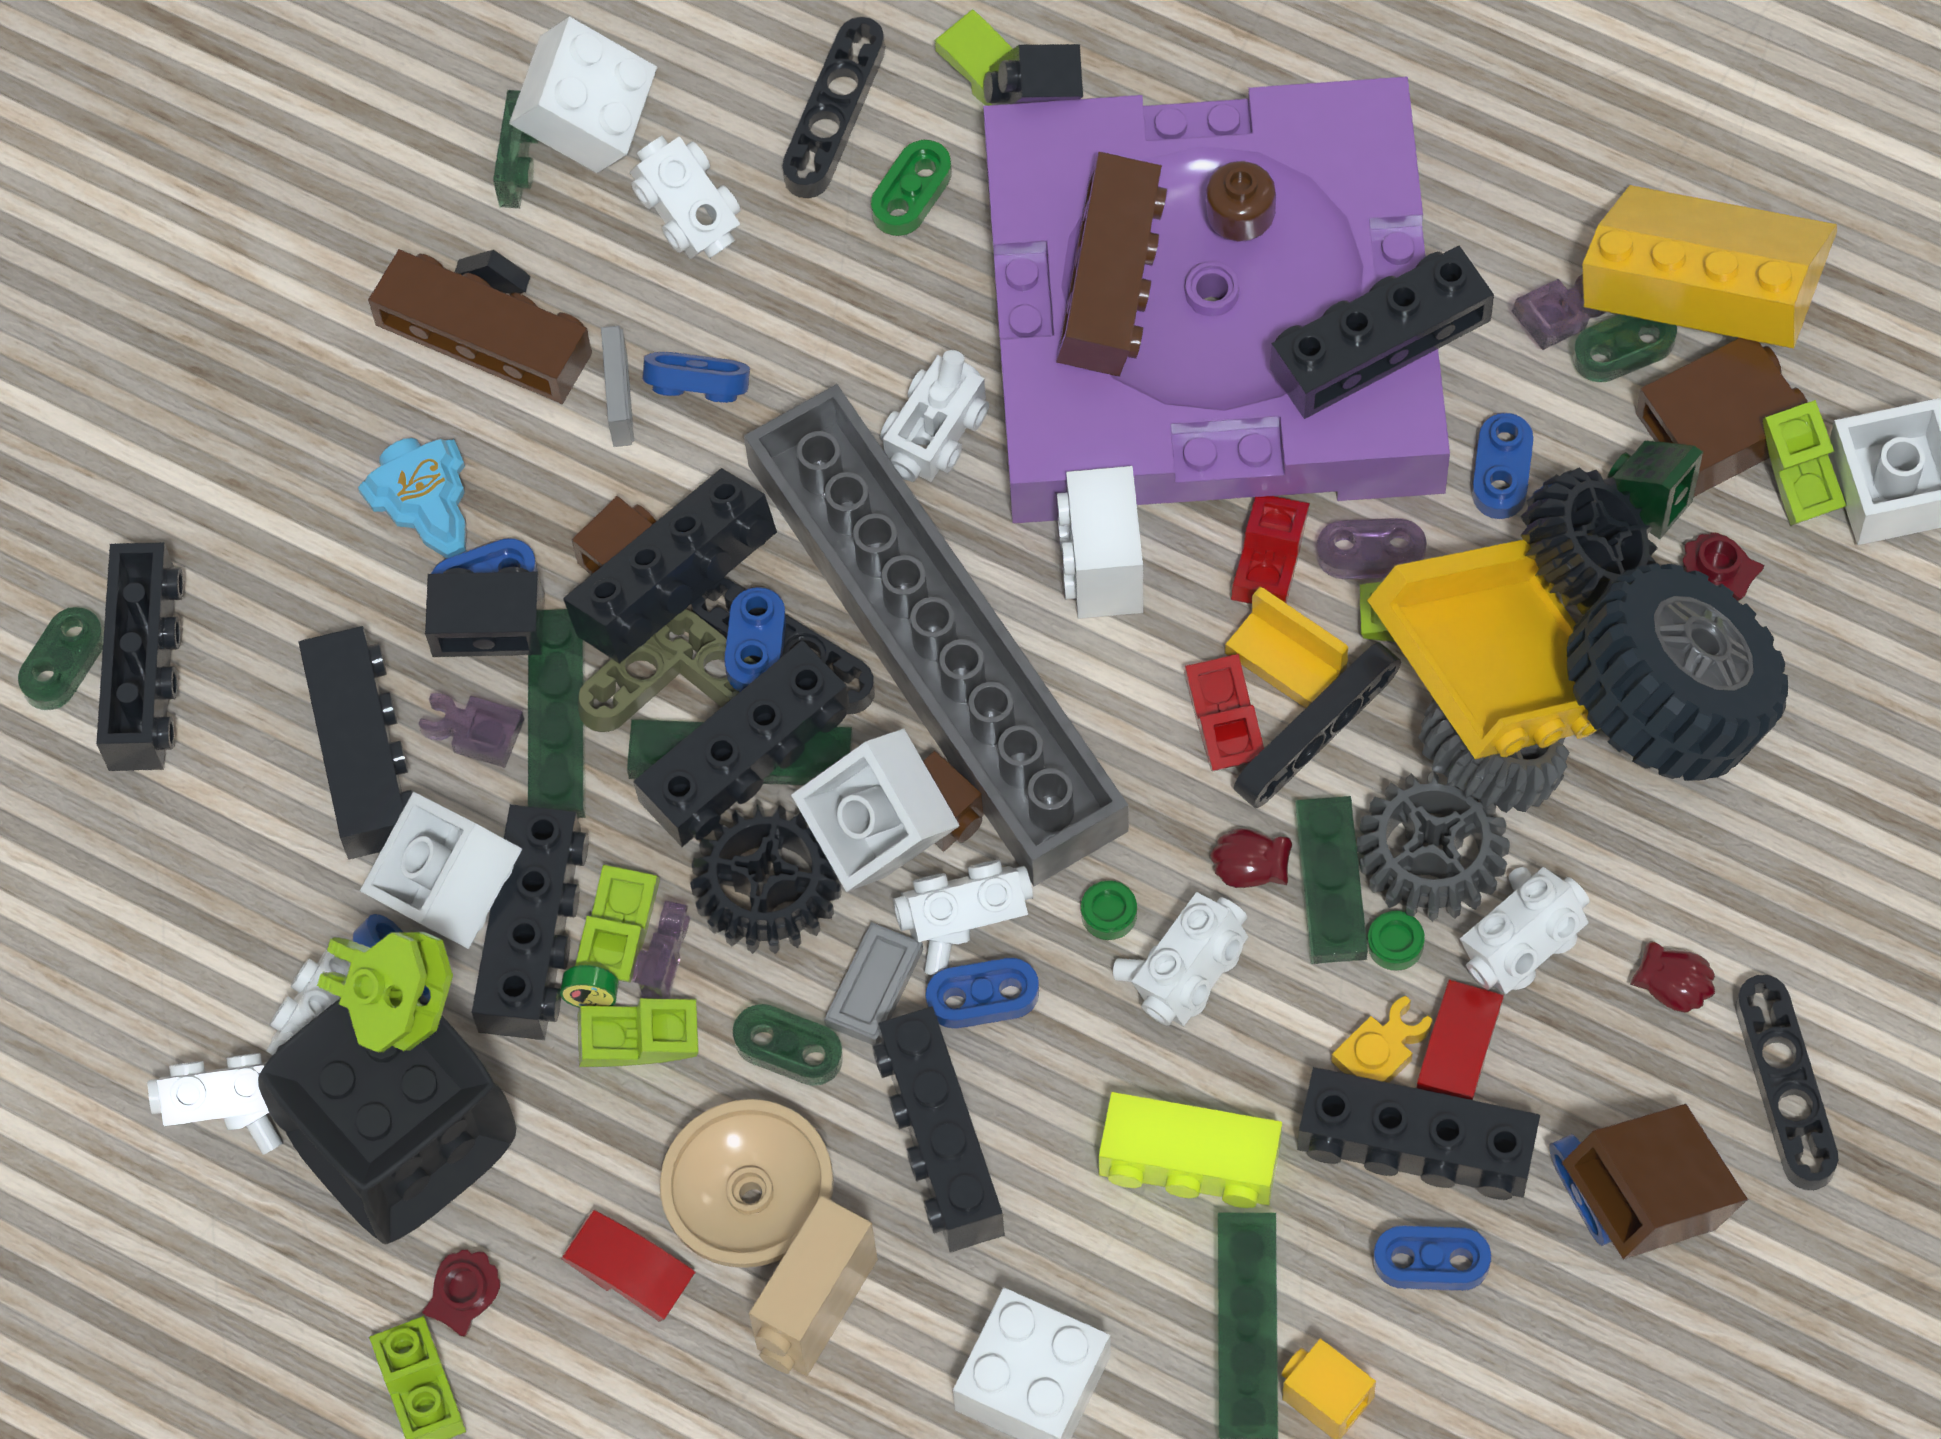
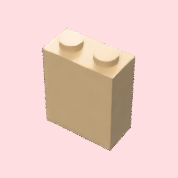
M820 1196L749 1312L756 1346L761 1351L759 1357L769 1366L782 1373L789 1374L791 1369H794L808 1376L878 1260L872 1222Z

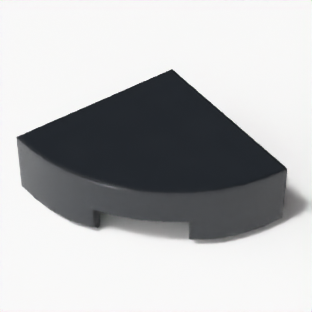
M495 250L459 259L455 269V273L462 276L465 273L474 274L486 281L491 288L505 294L526 292L531 277L527 272Z

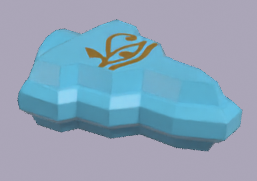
M407 438L390 445L379 457L381 466L368 474L365 481L359 485L358 490L373 512L386 511L397 526L415 528L423 543L448 559L465 552L466 523L458 508L465 493L459 477L465 464L455 440L446 441L439 439L421 446L417 439Z

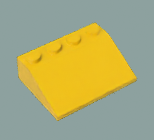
M1629 185L1598 224L1583 261L1584 307L1794 349L1835 239L1837 224Z

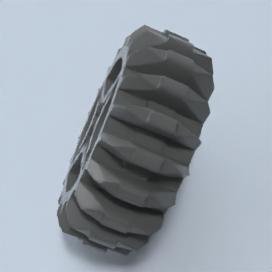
M1434 699L1424 713L1425 718L1421 723L1422 730L1418 738L1424 744L1422 754L1434 761L1432 770L1436 773L1444 774L1448 778L1447 786H1457L1463 790L1465 798L1473 796L1480 799L1485 808L1493 803L1506 813L1513 807L1525 813L1530 806L1539 807L1544 800H1547L1564 778L1563 773L1567 768L1566 760L1570 753L1563 745L1565 738H1561L1545 748H1540L1538 745L1524 747L1508 757H1501L1500 754L1474 759Z
M1434 771L1428 774L1427 784L1421 785L1418 779L1411 773L1406 777L1405 791L1390 782L1385 791L1386 800L1374 797L1370 802L1369 811L1372 815H1364L1361 818L1360 831L1364 835L1357 838V852L1364 855L1360 859V870L1362 874L1373 875L1369 885L1372 892L1377 893L1388 890L1385 903L1389 908L1396 906L1402 900L1407 902L1406 915L1414 916L1417 913L1418 907L1428 908L1427 915L1432 922L1438 918L1439 908L1446 907L1448 913L1456 919L1461 914V901L1476 910L1481 905L1482 896L1480 892L1492 895L1497 888L1495 877H1502L1506 872L1507 862L1502 857L1509 853L1510 841L1502 836L1506 832L1507 826L1504 817H1493L1496 812V804L1492 803L1485 808L1481 802H1478V798L1473 796L1465 798L1464 791L1460 790L1457 786L1438 784L1439 777ZM1429 813L1446 815V817H1436ZM1402 823L1406 828V838L1409 842L1403 845L1402 853L1394 858L1389 850L1387 840L1392 831ZM1472 834L1477 843L1479 854L1474 862L1465 870L1460 864L1461 855L1457 850L1463 846L1464 839ZM1423 842H1427L1429 845L1427 847H1424ZM1439 845H1442V846H1443V850H1442V849L1439 850L1437 847H1438ZM1431 875L1436 877L1437 879H1426L1419 876Z

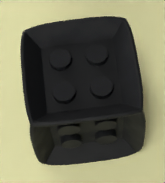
M423 994L418 999L423 1006L429 1002ZM339 998L275 1052L258 1075V1088L271 1117L286 1132L296 1151L318 1179L366 1231L381 1243L389 1244L420 1227L484 1175L503 1156L516 1137V1124L508 1100L501 1088L493 1082L486 1067L475 1052L442 1015L437 1031L410 1051H403L391 1046L384 1052H375L358 1044L349 1010L339 1005Z

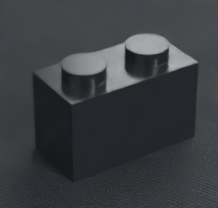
M1080 44L1016 46L989 66V71L986 72L984 77V97L986 102L992 103V105L1081 99L1083 97Z
M506 567L498 572L474 573L468 569L452 568L444 573L428 574L425 635L432 657L542 655L544 593L538 571L529 572L519 567Z

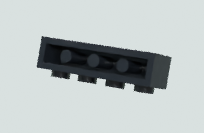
M1460 245L1445 253H1431L1424 257L1414 269L1397 278L1395 276L1383 278L1363 296L1351 302L1347 300L1340 301L1328 308L1321 318L1303 327L1295 325L1283 331L1276 338L1275 342L1271 343L1270 370L1302 417L1306 419L1490 322L1494 293Z
M723 468L717 471L563 598L577 637L620 664L777 533L765 494Z
M164 542L110 544L96 740V745L109 771L164 770L165 750H172L174 747V722L172 717H167L168 700L176 699L178 683L176 668L170 666L171 650H177L180 647L181 633L179 618L173 617L174 600H182L184 584L181 567H174Z
M360 626L298 641L339 836L348 860L381 852L413 793L412 790L402 792L399 775L408 773L407 762L401 740L391 742L388 726L398 724L391 693H380L377 677L387 675L382 650L379 643L369 645L364 627Z
M802 640L636 778L633 783L638 801L681 847L693 838L700 840L706 837L715 829L717 823L720 822L721 814L736 802L743 804L749 801L761 789L765 777L778 766L784 769L792 765L805 750V744L820 731L824 734L832 731L843 721L847 714V709L850 707L847 685Z
M510 804L504 839L522 848V851L513 866L510 877L504 882L490 909L471 1013L478 1033L545 1040L548 1021L557 1022L561 1005L560 988L554 987L557 970H566L569 961L570 936H564L567 917L575 918L577 914L580 889L579 884H573L576 865L584 866L586 863L589 836L588 833L581 832L577 813L574 811Z
M933 1006L879 1022L881 1043L872 1045L874 1058L881 1078L888 1076L892 1078L897 1094L889 1097L891 1109L898 1129L906 1127L909 1129L914 1146L906 1148V1152L916 1182L925 1179L931 1198L923 1200L933 1234L943 1231L950 1253L1005 1236L1003 1212Z
M1313 1067L1299 1127L1297 1150L1307 1152L1310 1158L1322 1163L1337 1164L1341 1162V1159L1364 1164L1365 1169L1379 1175L1393 1176L1398 1174L1399 1171L1421 1176L1423 1182L1435 1187L1451 1188L1455 1184L1478 1188L1480 1194L1492 1199L1508 1200L1512 1196L1524 1198L1541 1114Z

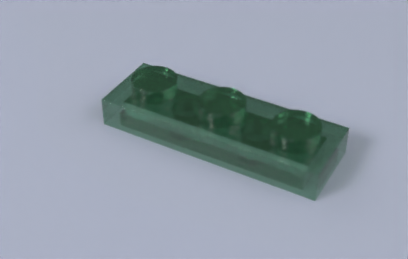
M1351 796L1295 800V817L1311 964L1367 960L1368 948Z

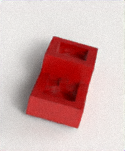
M1275 496L1255 497L1245 531L1243 551L1233 582L1231 600L1252 604V595L1259 587H1262L1287 604L1310 503Z
M1239 654L1185 666L1183 670L1211 771L1214 772L1249 764L1264 749L1255 708L1250 703Z
M1453 980L1448 981L1416 1089L1473 1100L1504 995Z
M595 1210L590 1212L560 1257L561 1260L604 1290L609 1291L613 1289L659 1322L665 1320L696 1272L644 1237Z

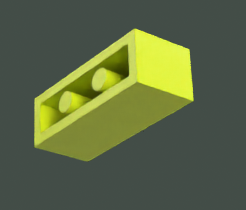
M1111 1092L1099 1151V1175L1108 1177L1111 1183L1126 1188H1139L1142 1186V1183L1165 1187L1168 1193L1182 1198H1196L1201 1193L1222 1197L1226 1204L1239 1208H1253L1257 1203L1269 1205L1281 1144L1282 1122Z

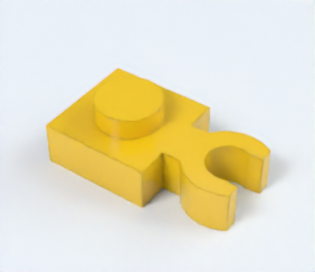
M1407 996L1401 997L1391 1006L1389 1021L1384 1026L1370 1016L1332 1053L1331 1062L1345 1074L1390 1083L1412 1061L1413 1053L1405 1045L1423 1041L1431 1031L1433 1019L1427 1015L1415 1026L1403 1023L1401 1017L1410 1009L1411 1000Z

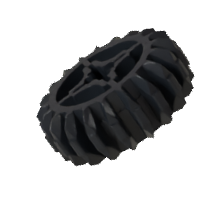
M1579 467L1573 471L1569 470L1560 476L1556 474L1543 482V486L1534 491L1533 496L1526 500L1528 509L1521 515V518L1527 528L1520 536L1530 544L1531 549L1525 556L1535 560L1539 568L1535 576H1544L1549 583L1548 592H1559L1565 607L1576 605L1582 615L1586 614L1621 574L1627 570L1636 569L1637 566L1656 564L1651 556L1658 548L1648 539V534L1652 527L1644 524L1640 517L1643 508H1635L1630 502V492L1618 491L1615 479L1612 477L1603 480L1597 469L1585 472Z
M757 804L753 810L754 818L745 820L743 814L735 810L734 814H732L733 827L728 828L724 824L717 823L713 830L716 840L702 838L699 848L700 853L704 857L693 858L692 871L698 877L692 879L690 885L692 895L699 897L696 902L698 914L701 917L710 916L707 922L711 932L716 934L726 930L725 939L731 947L737 944L743 937H746L747 950L752 954L759 948L760 941H768L770 951L777 954L780 950L779 940L788 938L790 944L798 948L802 943L801 930L817 936L820 932V924L817 918H832L834 908L830 901L839 900L842 891L841 885L836 882L838 880L836 873L811 829L807 828L808 824L802 813L799 812L788 821L786 809L779 805L775 809L773 817H765L763 807ZM760 847L751 855L740 856L751 849ZM782 848L791 850L803 858L811 868L812 873L801 872L797 865L786 863L782 857ZM771 864H773L774 875H771L767 883H764L762 894H760L759 883L764 882L766 875L770 873ZM721 886H734L735 892L750 897L751 910L743 909L734 904L724 894ZM794 902L786 908L773 912L779 904Z

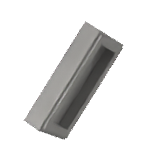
M620 326L601 327L607 414L613 447L630 446L634 441L628 356L624 333Z
M871 922L824 1019L825 1026L868 1044H878L880 1042L878 1023L891 1019L923 952V943Z

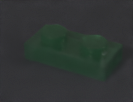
M507 90L493 183L499 207L520 209L523 189H531L533 183L534 163L533 158L528 157L530 143L538 144L539 140L509 124L520 90Z

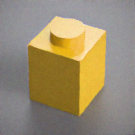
M1321 1338L1309 1352L1304 1348H1300L1292 1356L1281 1373V1376L1286 1379L1283 1385L1282 1400L1333 1439H1341L1375 1396L1376 1380Z

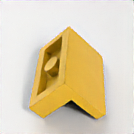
M1259 587L1252 595V613L1225 644V654L1228 656L1239 654L1241 665L1304 708H1307L1347 669L1348 646L1264 588Z

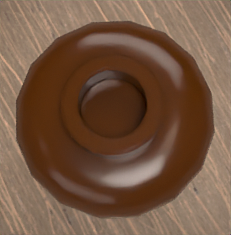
M1247 161L1230 162L1219 167L1211 175L1206 188V214L1211 227L1223 238L1237 242L1251 241L1263 235L1272 225L1276 213V190L1273 179L1258 164Z

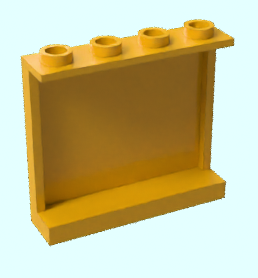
M1525 540L1395 565L1367 600L1474 759L1500 754L1501 757H1508L1524 747L1538 745L1540 748H1545L1561 738L1575 735L1577 739H1582L1597 731L1587 719L1589 712L1584 705L1579 706L1573 694L1575 682L1568 679L1567 644L1576 623L1556 594L1548 592L1549 584L1543 576H1535L1539 568L1535 560L1525 556L1531 549L1530 544Z

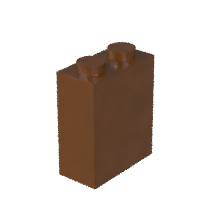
M1738 338L1640 388L1636 415L1655 442L1693 445L1703 451L1694 493L1695 497L1769 459L1763 418L1808 403V401L1798 388H1791L1781 374L1780 362L1770 347H1762L1758 341Z
M1687 1104L1594 1130L1562 1161V1164L1623 1260L1715 1231L1748 1200Z

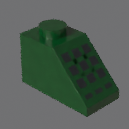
M1645 440L1632 456L1625 452L1612 466L1607 479L1612 477L1615 479L1618 491L1630 492V502L1635 508H1643L1640 513L1643 523L1651 526L1652 530L1650 533L1661 539L1693 502L1703 451L1693 445Z

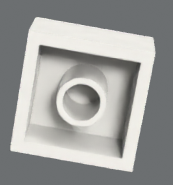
M569 16L540 36L509 124L598 173L627 155L657 66Z
M1941 398L1834 420L1830 435L1834 452L1828 454L1847 505L1845 509L1857 545L1941 528Z
M1133 466L1066 472L1067 492L1057 493L1060 550L1063 556L1065 600L1076 599L1078 619L1143 613V560Z
M905 729L865 741L791 794L846 892L887 877L960 826Z
M413 792L360 891L469 949L476 934L483 927L487 914L504 882L510 877L522 848Z
M1003 1287L953 1389L955 1411L1016 1439H1071L1111 1357L1110 1335Z

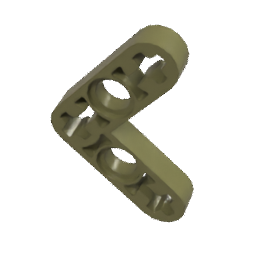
M684 610L620 664L611 659L584 683L580 689L578 699L580 720L593 731H614L630 719L679 674L684 676L719 706L723 707L740 692L730 685L727 678L719 679L708 675L704 667L713 660H725L727 639L698 615L689 610ZM672 632L679 636L687 632L689 633V642L682 638L672 642L669 640V634ZM693 650L697 652L694 659H692ZM749 656L743 660L747 664H756ZM635 661H647L653 664L657 672L649 679L640 680L631 677L627 673L626 668ZM616 682H617L618 686L621 688V689H619L617 692H616ZM613 696L612 709L605 705L598 709L593 708L594 699L604 703Z

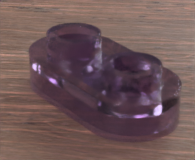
M1399 518L1342 520L1327 525L1321 531L1317 540L1316 557L1321 569L1334 578H1386L1395 565L1424 560L1427 542L1422 529L1410 520ZM1395 538H1402L1408 542V545L1403 548H1397L1391 545L1390 541ZM1340 540H1347L1354 546L1348 550H1342L1335 543Z

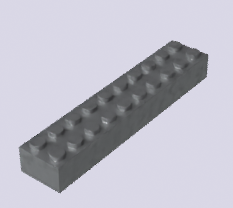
M838 384L744 435L748 466L952 767L982 794L983 813L1019 866L1026 867L1032 885H1038L1129 831L1128 803Z

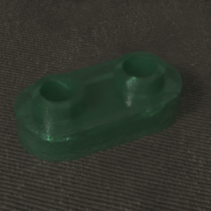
M1621 314L1590 326L1579 334L1574 347V366L1584 378L1590 381L1608 382L1666 358L1674 348L1677 325ZM1643 335H1651L1655 337L1657 341L1654 343H1645L1639 337ZM1601 354L1609 360L1605 363L1594 361L1591 357Z
M72 607L62 610L52 618L19 670V687L30 705L41 710H53L62 707L73 697L103 650L104 631L94 613L85 608ZM73 627L82 628V631L77 636H65L66 632ZM42 672H54L49 680L37 681V677Z
M758 1004L746 1008L738 1015L734 1022L733 1038L736 1050L744 1060L751 1064L812 1086L822 1085L831 1081L841 1070L843 1064L841 1042L835 1032L826 1026L766 1004ZM762 1032L773 1036L771 1042L766 1045H757L753 1042V1038ZM813 1052H818L825 1056L824 1061L815 1066L807 1064L804 1060L807 1055Z

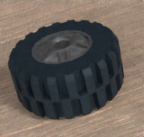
M1657 563L1637 566L1636 569L1627 570L1621 574L1573 627V633L1569 636L1567 644V673L1569 681L1575 682L1573 694L1578 705L1586 707L1589 712L1587 719L1596 730L1601 728L1610 738L1608 743L1618 752L1624 750L1633 756L1632 762L1644 769L1654 767L1658 769L1659 775L1671 779L1680 778L1681 776H1683L1684 781L1718 778L1736 767L1783 716L1788 696V675L1783 674L1785 671L1784 658L1781 651L1774 649V637L1767 626L1762 627L1755 619L1757 614L1747 603L1742 605L1732 596L1734 592L1723 584L1717 586L1708 581L1709 576L1696 570L1685 572L1683 566L1664 564L1660 566Z

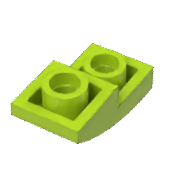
M424 1316L369 1336L405 1439H450L465 1433V1426Z

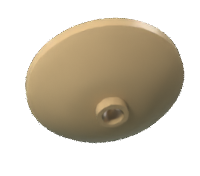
M736 1100L723 1103L703 1112L689 1122L677 1135L667 1151L662 1165L660 1197L671 1228L691 1251L706 1260L723 1266L739 1268L758 1267L781 1260L820 1196L829 1200L832 1199L834 1185L833 1168L821 1136L800 1114L790 1108L770 1101ZM749 1190H759L762 1192L761 1198L755 1203L748 1204L742 1201L744 1194Z

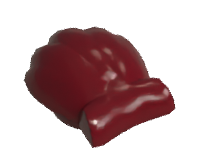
M1719 533L1701 534L1697 540L1689 541L1685 544L1686 555L1683 557V565L1686 568V572L1696 570L1709 576L1708 581L1717 586L1723 584L1733 591L1734 594L1732 596L1737 601L1745 597L1750 584L1762 572L1765 566L1749 559L1747 554L1734 540Z
M1232 829L1218 839V846L1210 853V858L1216 865L1214 869L1215 874L1222 878V881L1228 886L1249 888L1269 882L1286 886L1288 884V860L1292 848L1290 838L1277 837L1272 839L1252 829Z
M1650 941L1645 946L1641 963L1632 977L1630 985L1647 989L1652 996L1668 1008L1685 1013L1690 1012L1692 1009L1701 1008L1704 1005V1000L1711 998L1715 994V987L1712 982L1715 978V973L1710 967L1709 962L1697 953L1685 950H1664L1660 944Z
M461 1250L458 1253L447 1255L437 1270L432 1299L422 1313L427 1317L444 1323L457 1334L465 1337L471 1328L472 1320L484 1312L498 1295L501 1286L500 1279L498 1278V1269L495 1265L489 1263L485 1252L471 1253L468 1250Z

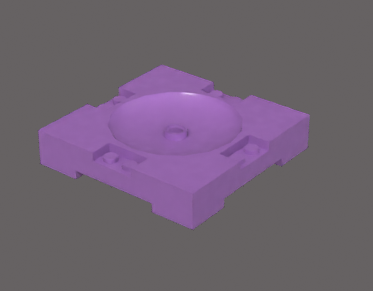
M1408 76L1249 87L1248 99L1143 106V96L1133 95L983 106L1013 524L1057 521L1059 518L1057 493L1067 492L1066 472L1133 466L1137 505L1336 492L1337 501L1446 493L1450 449L1438 349L1306 419L1302 417L1270 370L1271 343L1275 342L1276 338L1283 331L1295 325L1303 327L1321 318L1324 312L1332 305L1344 300L1351 302L1363 296L1378 281L1388 276H1395L1397 278L1414 269L1426 257L1422 228L1423 208ZM1099 151L1162 165L1158 186L1167 188V196L1161 219L1152 220L1150 231L1159 234L1156 256L1152 266H1144L1142 277L1143 279L1151 280L1150 294L1145 311L1136 312L1134 324L1143 327L1141 345L1136 359L1127 357L1120 377L1056 363L1089 177ZM1247 161L1258 164L1269 173L1275 183L1276 213L1272 225L1263 235L1251 241L1237 242L1225 239L1213 230L1207 220L1206 188L1209 179L1219 167L1230 162ZM1216 297V298H1219L1220 300H1218V301H1207V300H1205L1204 298Z

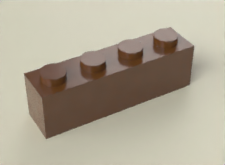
M1098 152L1088 182L1056 363L1120 377L1127 357L1137 358L1143 335V327L1134 325L1136 312L1145 311L1151 288V280L1142 278L1144 266L1153 265L1159 242V234L1150 232L1152 220L1161 219L1167 196V188L1158 186L1162 165Z
M398 249L368 299L375 326L562 405L592 355L587 328L574 316L563 312L555 315L543 310L522 294H505L491 288L486 281L474 274L465 273L462 276L444 268L440 262L426 254H417L415 256Z

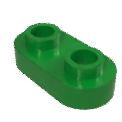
M918 140L906 146L874 191L871 199L872 218L875 225L882 232L893 236H903L912 233L922 224L951 180V158L943 145L932 140ZM925 169L934 172L928 177H922L917 174ZM896 209H902L907 212L902 216H892L890 214Z

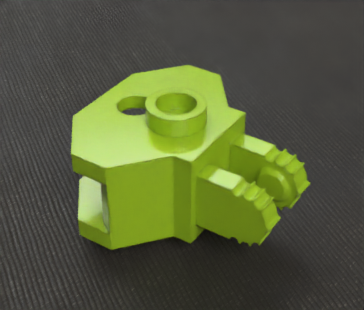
M425 932L390 933L371 948L345 938L333 937L330 939L327 951L339 959L350 962V968L347 977L338 972L323 971V973H320L317 986L341 997L339 1005L348 1008L359 1045L375 1052H384L391 1046L403 1051H410L437 1031L453 978L442 939ZM424 985L428 987L431 994L430 1001L425 1006L418 1001L423 994Z

